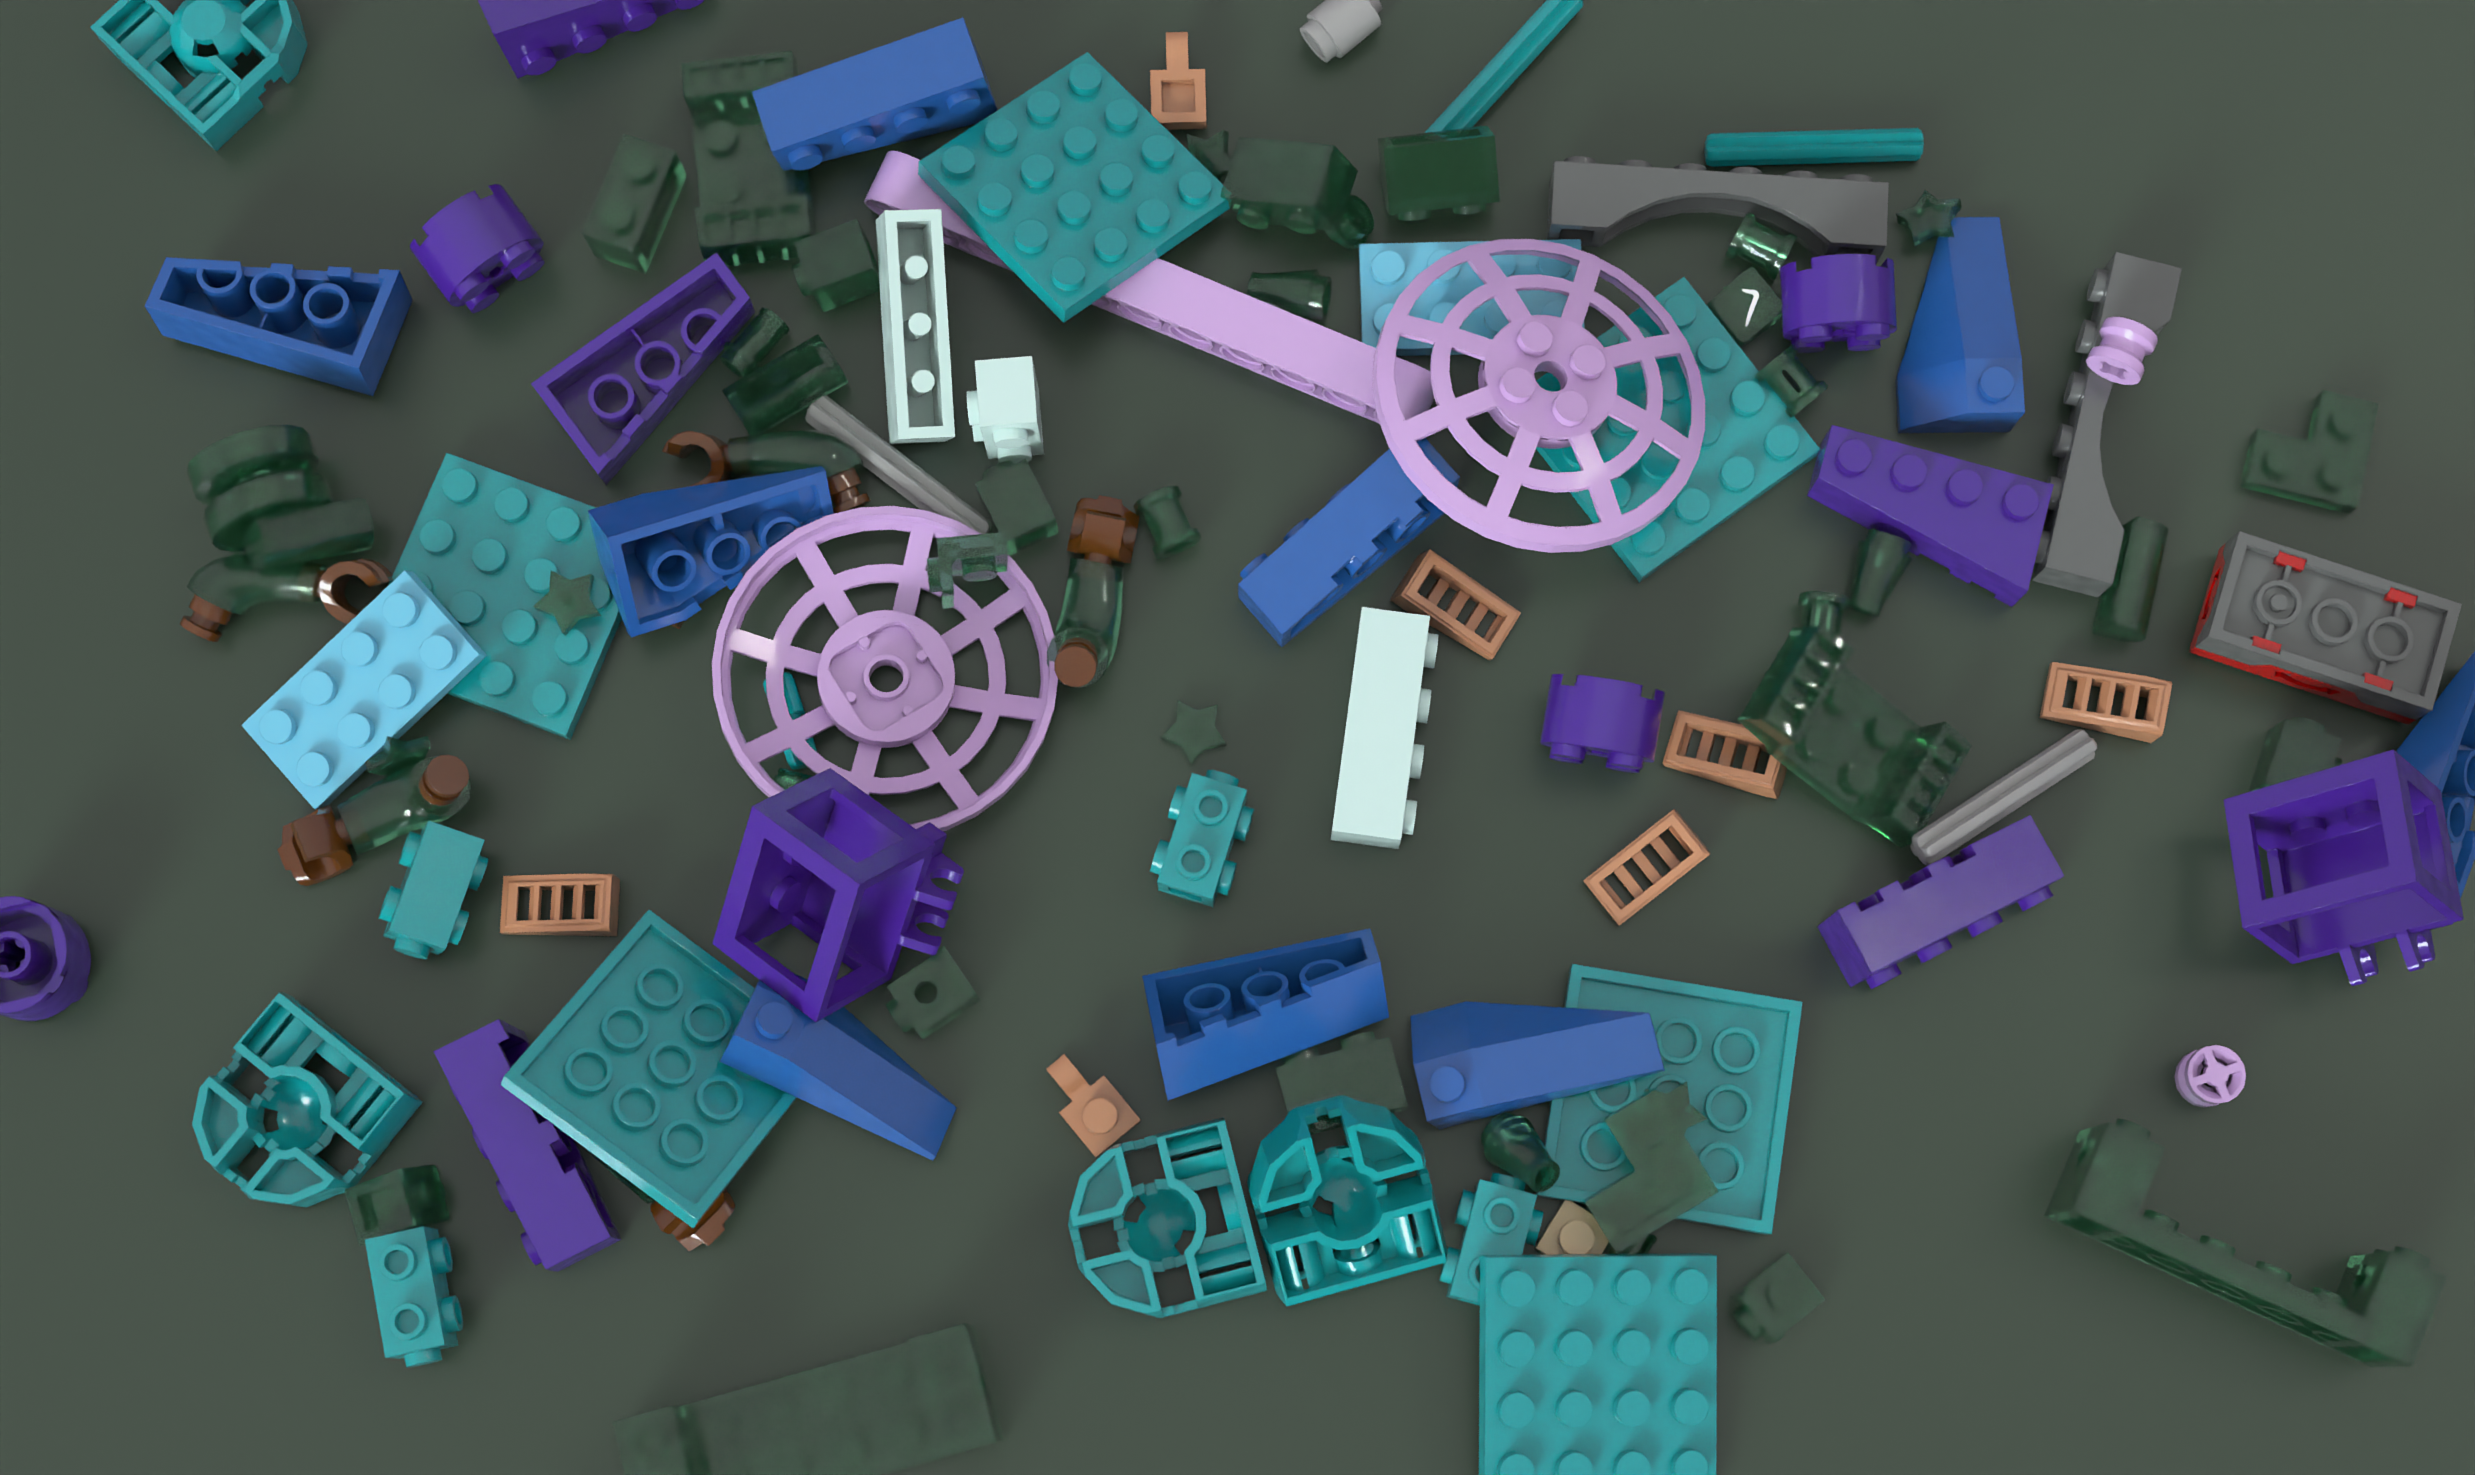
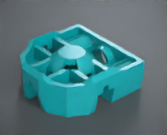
M119 0L90 27L105 46L215 151H218L264 107L258 97L266 91L264 85L267 81L271 79L275 82L281 77L289 84L298 75L308 45L301 17L293 0H255L249 7L245 5L251 0H185L174 14L169 12L158 0ZM198 44H214L219 54L208 57L198 56ZM251 50H253L262 61L241 79L231 70L238 65L235 58L241 52L248 56ZM172 51H174L188 73L195 78L186 88L160 64Z
M279 992L235 1044L233 1049L236 1052L231 1057L233 1061L229 1066L223 1067L216 1076H209L200 1086L192 1126L204 1159L219 1174L226 1177L230 1182L237 1184L241 1188L240 1190L250 1199L307 1208L352 1190L423 1101L293 996ZM316 1052L339 1071L350 1077L337 1095L323 1077L304 1068ZM250 1063L269 1077L263 1083L267 1087L261 1095L255 1093L252 1100H249L232 1086ZM265 1108L278 1111V1130L266 1133L263 1124ZM336 1132L363 1152L357 1159L359 1163L353 1170L349 1169L344 1176L317 1155L330 1144ZM255 1145L259 1148L264 1147L270 1152V1157L250 1180L237 1167Z
M1344 1095L1299 1106L1289 1111L1284 1121L1260 1142L1253 1169L1248 1176L1247 1186L1275 1291L1286 1307L1447 1262V1245L1429 1172L1425 1164L1424 1150L1417 1135L1385 1106L1357 1101ZM1328 1114L1329 1118L1340 1116L1347 1145L1329 1147L1315 1154L1307 1125L1318 1122L1317 1117ZM1415 1170L1417 1172V1176L1389 1184L1383 1180ZM1318 1196L1332 1202V1215L1319 1212L1313 1208ZM1299 1203L1298 1209L1265 1217L1264 1212ZM1408 1214L1411 1216L1415 1234H1412ZM1293 1246L1298 1248L1301 1266H1297ZM1416 1247H1421L1423 1257L1418 1258ZM1307 1278L1309 1289L1304 1290L1301 1279Z
M1224 1117L1158 1133L1144 1139L1116 1144L1104 1152L1080 1175L1068 1222L1078 1269L1113 1306L1156 1318H1164L1267 1291ZM1158 1146L1166 1179H1154L1155 1182L1144 1185L1142 1182L1132 1187L1125 1154ZM1222 1146L1221 1150L1171 1162V1159ZM1217 1186L1228 1232L1205 1238L1207 1233L1206 1211L1195 1192ZM1139 1197L1146 1208L1140 1214L1137 1223L1125 1221L1124 1218L1128 1207ZM1113 1220L1114 1231H1117L1119 1240L1117 1244L1121 1252L1087 1260L1080 1228ZM1183 1230L1195 1232L1191 1244L1185 1249L1184 1254L1181 1255L1175 1245L1181 1239ZM1251 1261V1266L1204 1278L1199 1276L1202 1273ZM1187 1264L1196 1299L1162 1308L1153 1272H1164L1166 1269L1178 1268Z

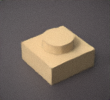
M1564 1200L1534 1249L1542 1255L1602 1254L1616 1229L1574 1202Z

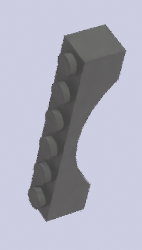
M1573 156L1566 158L1564 161H1554L1549 181L1546 240L1581 239V246L1602 247L1622 232L1653 219L1680 213L1713 212L1744 217L1772 227L1800 243L1815 257L1836 254L1876 255L1877 264L1887 246L1889 182H1873L1871 177L1862 174H1850L1840 179L1818 178L1817 174L1810 171H1792L1784 176L1762 174L1761 170L1753 167H1738L1729 172L1707 171L1705 166L1694 163L1680 164L1674 168L1652 167L1649 162L1643 160H1626L1619 165L1598 164L1596 160L1590 157Z
M2116 252L2103 269L2096 268L2092 275L2087 292V301L2094 302L2091 320L2085 319L2076 340L2075 352L2082 353L2083 356L2079 372L2073 371L2071 373L2064 394V404L2071 405L2068 423L2060 424L2053 443L2052 456L2059 457L2056 476H2049L2046 483L2054 484L2037 551L2032 581L2094 597H2099L2113 584L2125 530L2111 505L2103 478L2100 438L2103 413L2114 382L2094 373L2087 366L2086 359L2091 349L2100 345L2102 338L2099 331L2105 319L2109 317H2124L2145 325L2157 336L2171 320L2182 268Z

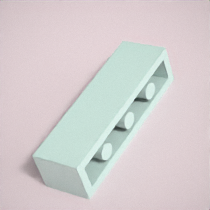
M941 209L885 210L876 219L889 444L945 442L955 437L942 211Z
M1362 607L1331 840L1399 849L1402 834L1413 835L1417 801L1406 800L1409 778L1420 779L1424 745L1414 744L1416 722L1427 724L1431 700V690L1421 688L1423 667L1434 668L1439 636L1438 634L1428 633L1430 616Z

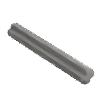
M821 395L809 406L805 417L807 423L920 510H927L957 520L988 537L992 524L987 518L831 398Z
M2082 729L2069 733L1914 834L1910 846L1911 851L1925 865H1930L1940 860L2094 759L2095 750L2097 749L2095 740L2090 738L2085 730Z

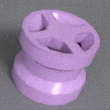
M2114 316L2106 318L2099 331L2102 340L2099 346L2091 349L2086 359L2087 366L2094 373L2111 382L2123 385L2138 384L2145 371L2142 363L2143 359L2154 351L2158 342L2157 336L2145 325L2134 320Z
M2212 1045L2194 1050L2185 1055L2176 1066L2174 1078L2176 1088L2181 1096L2192 1105L2204 1108L2226 1103L2237 1097L2244 1088L2246 1072L2243 1062L2235 1052L2227 1047Z

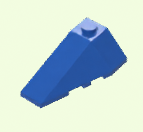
M1945 217L1941 223L1918 309L1910 328L1908 343L1895 379L1898 433L2010 432L2025 413L2022 356L2000 217Z
M822 466L644 493L588 510L600 563L626 630L631 638L687 620L702 610L699 606L700 603L726 586L730 590L738 586L743 575L774 544L794 530L826 515L834 514L826 470Z
M2475 651L2434 702L2433 710L2422 717L2396 751L2441 790L2460 899L2475 860V831H2470L2475 805Z
M797 975L799 978H801L803 981L807 983V979ZM759 979L720 1062L932 1161L939 1151L957 1108L845 1007L815 1022Z
M1465 1001L1410 1016L1413 1065L1427 1122L1439 1130L1665 1071L1651 1014L1646 1012Z

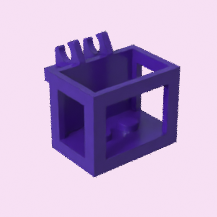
M2394 749L2224 799L2242 928L2291 964L2339 952L2350 984L2352 986L2364 984L2367 982V977L2377 975L2379 972L2374 943L2396 937L2408 971L2419 970L2425 967V962L2435 960L2431 930L2464 920L2441 790ZM2258 845L2267 851L2273 897L2266 899Z
M829 768L752 806L712 944L813 1021L818 1022L892 978L902 946L930 955L938 953L942 938L922 932L916 924L927 922L940 928H945L949 915L943 909L952 910L957 892L943 890L937 887L931 879L945 878L959 884L964 870L941 853L947 837L946 833L931 822L917 829L913 828L861 789ZM792 924L819 944L807 983L754 943ZM841 962L854 970L836 980Z

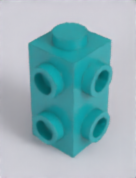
M1207 770L1205 776L1192 773L1187 788L1177 785L1168 812V818L1176 820L1171 840L1168 842L1160 839L1150 872L1159 875L1157 880L1158 891L1210 907L1214 906L1217 893L1228 896L1238 864L1228 860L1235 839L1245 842L1255 810L1245 806L1247 802V789L1238 787L1240 781L1238 778L1224 772Z
M428 821L422 827L420 834L409 832L398 864L408 867L400 888L390 885L378 919L388 922L383 937L395 940L394 950L408 956L426 960L429 952L437 955L442 953L446 949L448 942L458 945L469 917V912L460 909L467 888L477 891L488 863V858L480 855L484 839L432 821Z
M1492 1173L1490 1182L1479 1179L1475 1184L1473 1192L1463 1189L1454 1222L1464 1226L1459 1249L1448 1246L1447 1262L1443 1263L1439 1281L1449 1284L1446 1297L1480 1306V1255H1522L1525 1243L1535 1246L1542 1223L1543 1211L1534 1209L1537 1195L1524 1191L1526 1181L1504 1174Z
M425 1226L365 1239L385 1358H405L406 1368L442 1360L441 1349L458 1346L456 1331L463 1329V1316L459 1300L456 1295H449L446 1273L451 1272L453 1268L452 1254L447 1239L445 1237L439 1238L438 1229Z

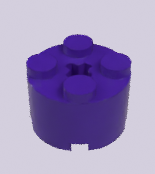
M500 184L488 185L493 195L480 199L474 190L451 202L430 218L422 227L428 236L420 245L413 238L410 244V250L450 305L455 307L467 305L472 313L479 312L495 302L500 295L496 288L513 276L517 281L525 280L535 274L545 263L539 254L543 247L542 239L505 188Z
M1836 254L1812 257V269L1797 272L1796 261L1780 268L1783 337L1791 341L1792 352H1820L1825 350V342L1847 341V350L1850 351L1875 350L1881 348V339L1889 338L1890 334L1897 330L1894 261L1892 259L1886 258L1879 267L1876 266V255Z
M1563 674L1551 675L1540 744L1551 747L1550 759L1583 764L1585 754L1607 757L1606 768L1631 773H1640V769L1643 768V762H1654L1665 692L1655 689L1652 699L1641 697L1643 685L1577 675L1574 686L1562 685Z
M0 897V1015L21 1021H37L52 1017L85 995L91 967V953L88 940L76 921L61 911L23 897ZM20 961V967L16 968V962Z

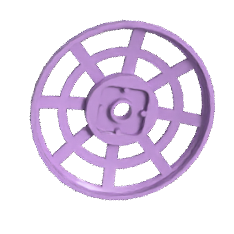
M1498 239L1469 245L1440 258L1420 272L1399 295L1381 328L1374 353L1372 388L1377 418L1388 447L1406 476L1430 502L1454 521L1486 538L1515 548L1547 553L1582 552L1612 545L1641 531L1666 510L1686 485L1699 458L1705 432V396L1700 371L1686 338L1666 309L1647 289L1628 274L1593 254L1564 244L1535 239ZM1527 254L1557 259L1577 266L1573 282L1559 277L1540 274L1506 277L1491 256ZM1468 262L1484 283V285L1477 287L1463 297L1447 314L1443 323L1408 315L1415 301L1433 281L1462 263ZM1598 276L1615 285L1638 303L1659 326L1664 335L1644 338L1639 328L1621 309L1594 291ZM1543 290L1561 293L1568 297L1561 317L1531 315L1517 291ZM1491 299H1495L1509 322L1495 335L1493 340L1459 329L1474 310ZM1588 307L1595 308L1612 321L1624 334L1628 342L1603 347L1595 336L1582 327ZM1400 337L1433 344L1430 378L1437 406L1408 420L1405 419L1399 403L1395 379L1396 348ZM1451 350L1481 360L1478 372L1479 389L1455 398L1452 390L1449 372ZM1677 356L1685 375L1691 402V426L1688 438L1660 420L1663 410V387L1656 359ZM1640 363L1646 385L1645 410L1617 395L1616 368ZM1540 371L1551 373L1558 379L1561 390L1551 392L1543 389L1536 382L1534 373ZM1488 411L1494 421L1514 437L1507 457L1486 443L1470 426L1467 419ZM1607 416H1610L1637 431V434L1625 450L1604 463L1592 435L1600 428ZM1448 428L1456 441L1471 457L1489 471L1499 475L1487 506L1471 499L1449 482L1425 456L1417 441ZM1652 441L1680 459L1675 471L1658 492L1637 508L1621 514L1611 481L1619 478L1632 468L1647 451ZM1571 446L1581 471L1551 472L1529 467L1536 447L1559 449ZM1521 486L1555 493L1579 492L1589 489L1599 522L1585 526L1554 527L1524 522L1508 515Z
M898 506L860 507L826 515L794 530L770 547L745 573L729 598L717 629L712 658L713 696L722 732L737 762L754 784L768 797L778 794L785 789L768 775L760 763L791 749L795 756L814 773L819 774L831 768L867 795L906 794L940 783L957 809L940 817L909 825L917 829L931 822L940 830L947 831L978 816L1005 796L1024 775L1041 748L1055 707L1058 677L1054 671V662L1057 655V647L1048 613L1032 582L1015 561L989 538L957 520L927 510ZM898 530L910 532L903 565H865L834 575L817 546L833 538L861 531ZM933 537L949 542L978 558L1001 578L1009 590L981 609L957 585L937 574L926 571ZM797 557L814 587L806 592L788 611L778 627L774 639L771 640L740 630L745 614L761 589L782 567ZM868 584H899L893 610H880L858 615L845 594V591ZM921 589L947 601L966 620L940 636L932 626L915 616ZM825 604L839 629L830 637L822 653L791 646L795 635L805 620L818 607ZM1022 609L1031 625L1039 653L1041 680L1039 698L1005 694V659L999 638L994 629ZM978 639L983 646L988 664V691L955 685V668L952 656ZM733 652L767 663V699L777 729L750 742H746L739 728L732 701L731 665ZM881 666H892L900 671L903 681L896 690L882 692L875 689L870 682V676L873 671ZM785 668L815 676L818 681V691L822 705L795 720H792L784 696L783 675ZM949 708L981 713V719L971 736L954 754L949 756L932 730L943 720ZM999 716L1033 721L1028 737L1013 763L991 787L977 796L959 770L968 765L985 746L996 728ZM835 725L846 736L859 742L851 772L824 759L809 746L806 740ZM912 743L929 767V769L904 777H874L881 748L899 747Z

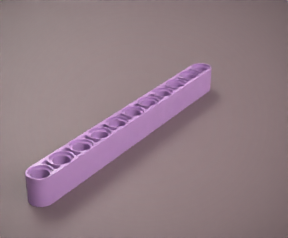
M898 151L887 152L864 200V203L870 210L880 216L885 210L941 209L943 243L1012 271L918 175L919 159ZM1159 258L1092 303L1094 306L1379 423L1372 388L1375 347ZM1396 357L1395 379L1399 403L1405 419L1408 420L1429 410L1432 405L1434 396L1430 371Z

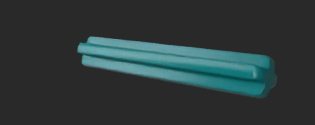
M1546 0L1425 131L1424 139L1428 145L1441 155L1450 152L1583 7V0Z
M1918 128L1711 133L1707 135L1705 140L1704 156L1706 164L1709 166L1917 161L1923 154L1924 138L1922 130Z

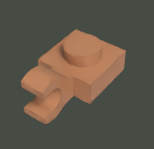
M1166 32L1167 70H1150L1151 115L1167 130L1207 129L1205 69H1189L1188 32Z
M1065 1054L1046 1068L1047 1072L1072 1101L1059 1114L1095 1158L1099 1157L1141 1121L1104 1075L1090 1086Z

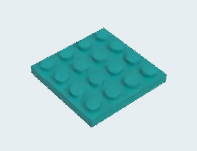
M1088 52L918 162V175L1063 323L1230 209L1233 194Z
M1685 277L1658 294L1655 299L1671 315L1686 338L1699 368L1705 396V432L1696 465L1686 485L1659 517L1641 531L1611 545L1639 583L1812 460L1821 450ZM1641 307L1628 316L1639 328L1644 338L1664 335L1659 326ZM1615 325L1597 337V340L1603 347L1628 342L1624 334ZM1677 356L1656 359L1663 387V410L1660 420L1688 438L1691 426V402L1685 375ZM1640 363L1616 368L1617 395L1645 410L1646 385ZM1546 373L1536 380L1538 385L1547 391L1556 392L1561 390L1558 379L1551 373ZM1607 416L1600 428L1592 435L1603 462L1610 461L1625 450L1635 438L1637 431ZM1652 441L1647 451L1632 468L1619 478L1611 481L1621 514L1637 508L1658 492L1675 471L1680 459ZM1571 446L1559 449L1536 447L1537 451L1554 472L1581 471ZM1589 489L1570 492L1591 521L1598 523L1599 519Z
M446 453L392 578L395 580L404 570L414 572L487 655L447 693L448 695L571 740L622 620L599 560L588 510L596 507Z
M648 910L504 1075L501 1086L693 1229L797 1099L793 1095L720 1062L754 987L651 910Z
M1572 964L1569 969L1564 1007L1650 1013L1665 1071L1551 1100L1536 1195L1538 1197L1562 1201L1567 1200L1574 1203L1765 1235L1772 1234L1803 1002Z
M1710 1253L1480 1255L1479 1475H1716L1717 1255Z

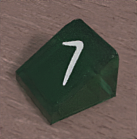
M1752 266L1742 272L1707 304L1741 349L1777 323L1782 317V301Z

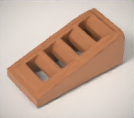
M1431 549L1416 557L1390 599L1408 613L1430 616L1429 625L1487 660L1494 658L1521 614L1517 609ZM1430 575L1436 579V582L1427 596L1423 597L1417 592L1427 576ZM1450 587L1457 592L1445 611L1437 607V604L1447 588ZM1468 599H1470L1476 605L1465 623L1462 624L1456 618ZM1489 610L1496 617L1482 638L1475 633V630Z
M2051 662L2040 718L2152 743L2161 737L2164 732L2172 682L2143 675ZM2067 680L2077 682L2072 709L2062 707ZM2091 686L2100 687L2096 712L2087 711ZM2115 691L2124 693L2120 716L2111 715ZM2139 696L2147 698L2143 720L2135 719Z
M1678 710L1663 759V765L1746 792L1778 799L1793 746L1789 735ZM1693 730L1703 732L1696 758L1686 756ZM1716 737L1725 739L1718 764L1709 762ZM1739 744L1748 746L1741 769L1732 767ZM1761 751L1771 753L1765 774L1755 773Z
M1673 809L1583 881L1620 926L1709 856L1711 852L1679 812ZM1667 829L1670 830L1690 855L1682 862H1680L1660 837ZM1649 843L1671 869L1664 876L1659 873L1642 851ZM1630 858L1635 861L1653 884L1645 891L1623 865ZM1612 872L1615 873L1635 898L1628 905H1625L1605 880Z
M614 874L503 876L500 933L509 935L617 936L620 879ZM519 890H530L528 920L517 921ZM542 890H552L550 920H540ZM564 890L573 891L572 919L562 920ZM586 891H595L594 919H584Z

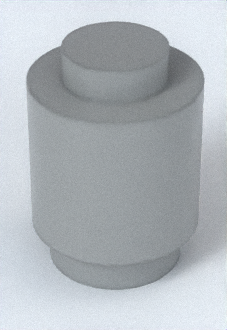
M1324 0L1307 14L1308 22L1300 27V32L1313 52L1327 63L1335 56L1342 58L1381 25L1378 13L1383 8L1379 0Z

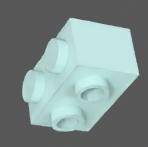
M1032 356L976 360L977 391H967L968 418L970 426L972 425L974 442L984 441L988 459L998 458V461L1003 464H1022L1029 462L1032 459V455L1044 454L1039 388Z

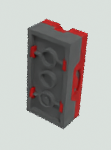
M2239 531L2219 548L2189 652L2408 725L2433 710L2462 604Z

